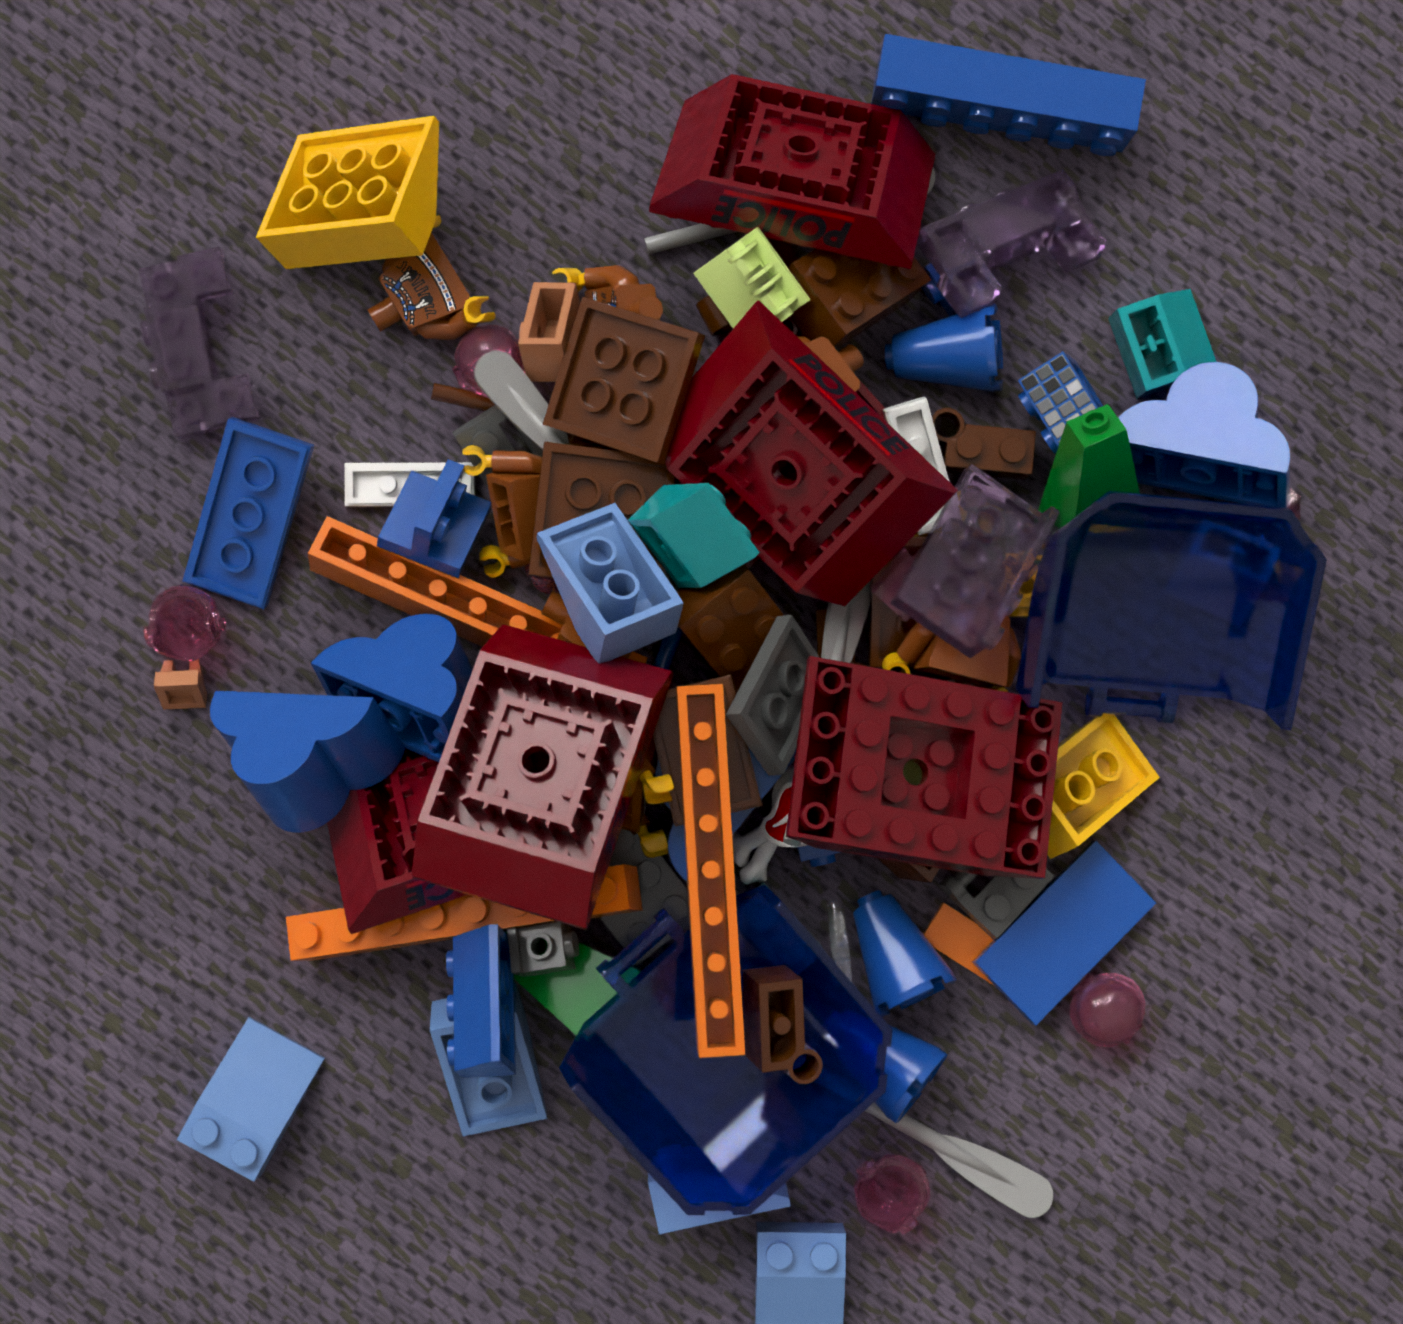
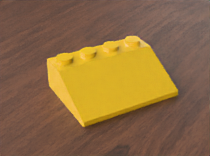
M435 116L298 135L256 238L285 269L423 255L436 222L439 120Z

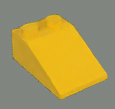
M1110 708L1101 712L1058 744L1047 854L1050 859L1081 845L1160 778Z

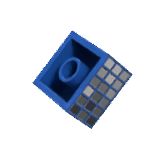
M1064 351L1018 380L1024 390L1018 394V397L1031 417L1035 415L1039 421L1042 419L1046 429L1042 430L1041 434L1054 454L1057 452L1067 421L1103 406L1078 363Z

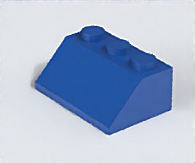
M490 924L454 936L453 950H448L446 953L448 977H453V994L447 996V1017L450 1022L454 1021V1039H448L447 1058L449 1066H454V1071L462 1078L516 1075L514 974L511 972L508 936L498 924Z

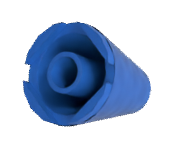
M984 305L894 334L892 343L885 344L887 370L894 369L896 378L990 392L1002 391L1003 380H995V376H998L997 369H1003L1000 320L991 321L990 316L998 311L997 305Z
M878 890L857 900L859 908L853 911V917L872 1003L878 1018L890 1015L889 1009L899 1005L902 1010L945 989L942 980L946 984H954L957 981L951 968L892 894L883 896L881 891Z
M852 1007L848 1008L845 1013L837 1009L823 1028L828 1033L825 1043L885 1116L894 1123H898L922 1094L921 1091L929 1081L931 1082L948 1056L941 1048Z

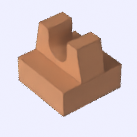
M190 659L189 669L184 671H176L173 660H164L161 671L155 672L154 689L163 710L206 708L207 691L199 659Z

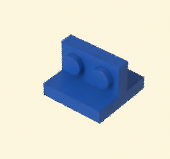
M448 459L438 480L411 470L378 536L377 547L459 578L490 513L491 502L466 492L467 485L461 483L464 465Z

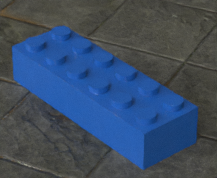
M885 34L878 59L871 104L901 110L905 115L921 117V122L929 126L943 127L946 126V122L962 124L963 130L974 134H987L990 129L1006 132L1005 137L1014 141L1025 142L1030 141L1031 137L1048 139V145L1055 148L1070 149L1073 148L1074 144L1090 147V152L1096 155L1114 156L1116 151L1123 152L1137 132L1146 79Z

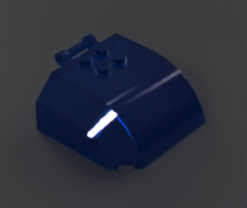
M1108 491L1059 529L1045 548L1033 586L1016 689L1029 708H1038L1043 684L1055 683L1090 686L1085 699L1086 716L1101 717L1103 713L1153 717L1156 718L1157 722L1161 723L1174 722L1180 695L1226 698L1263 710L1281 729L1291 730L1327 559L1318 546L1309 538L1302 528L1300 521L1289 508ZM1108 688L1158 692L1161 693V697L1158 698V701L1107 696Z
M765 884L736 895L744 1040L743 970L786 965L803 979L805 1042L819 1054L823 1063L822 1072L815 1081L809 1084H799L793 1081L783 1070L762 1073L746 1057V1047L745 1055L698 1057L690 928L684 932L664 908L654 916L656 921L610 962L605 959L596 967L602 977L617 993L583 1023L559 1066L562 1075L576 1096L687 1215H705V1211H731L733 1215H750L886 1092L888 1075L884 1072L886 1050L887 1047H891L892 1028L788 907ZM669 934L675 942L627 983L621 975ZM807 1054L800 1055L795 1060L793 1069L799 1068L804 1064Z

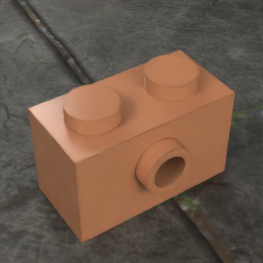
M533 282L524 322H521L518 342L525 374L532 382H556L580 305L576 283Z

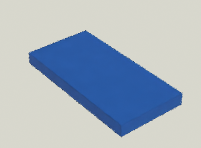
M235 417L228 418L182 582L261 609H265L268 606L314 444Z
M1092 841L972 963L1032 1025L1036 1026L1136 925L1156 902L1097 841Z

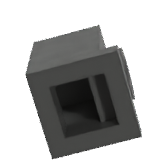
M554 922L524 928L507 929L512 974L530 977L576 969L574 957L579 956V941L576 932L571 930V925ZM545 939L548 943L547 951L539 955L538 942Z

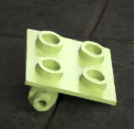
M756 227L693 273L732 328L739 323L758 300L781 322L791 316L796 309L811 300L759 227Z

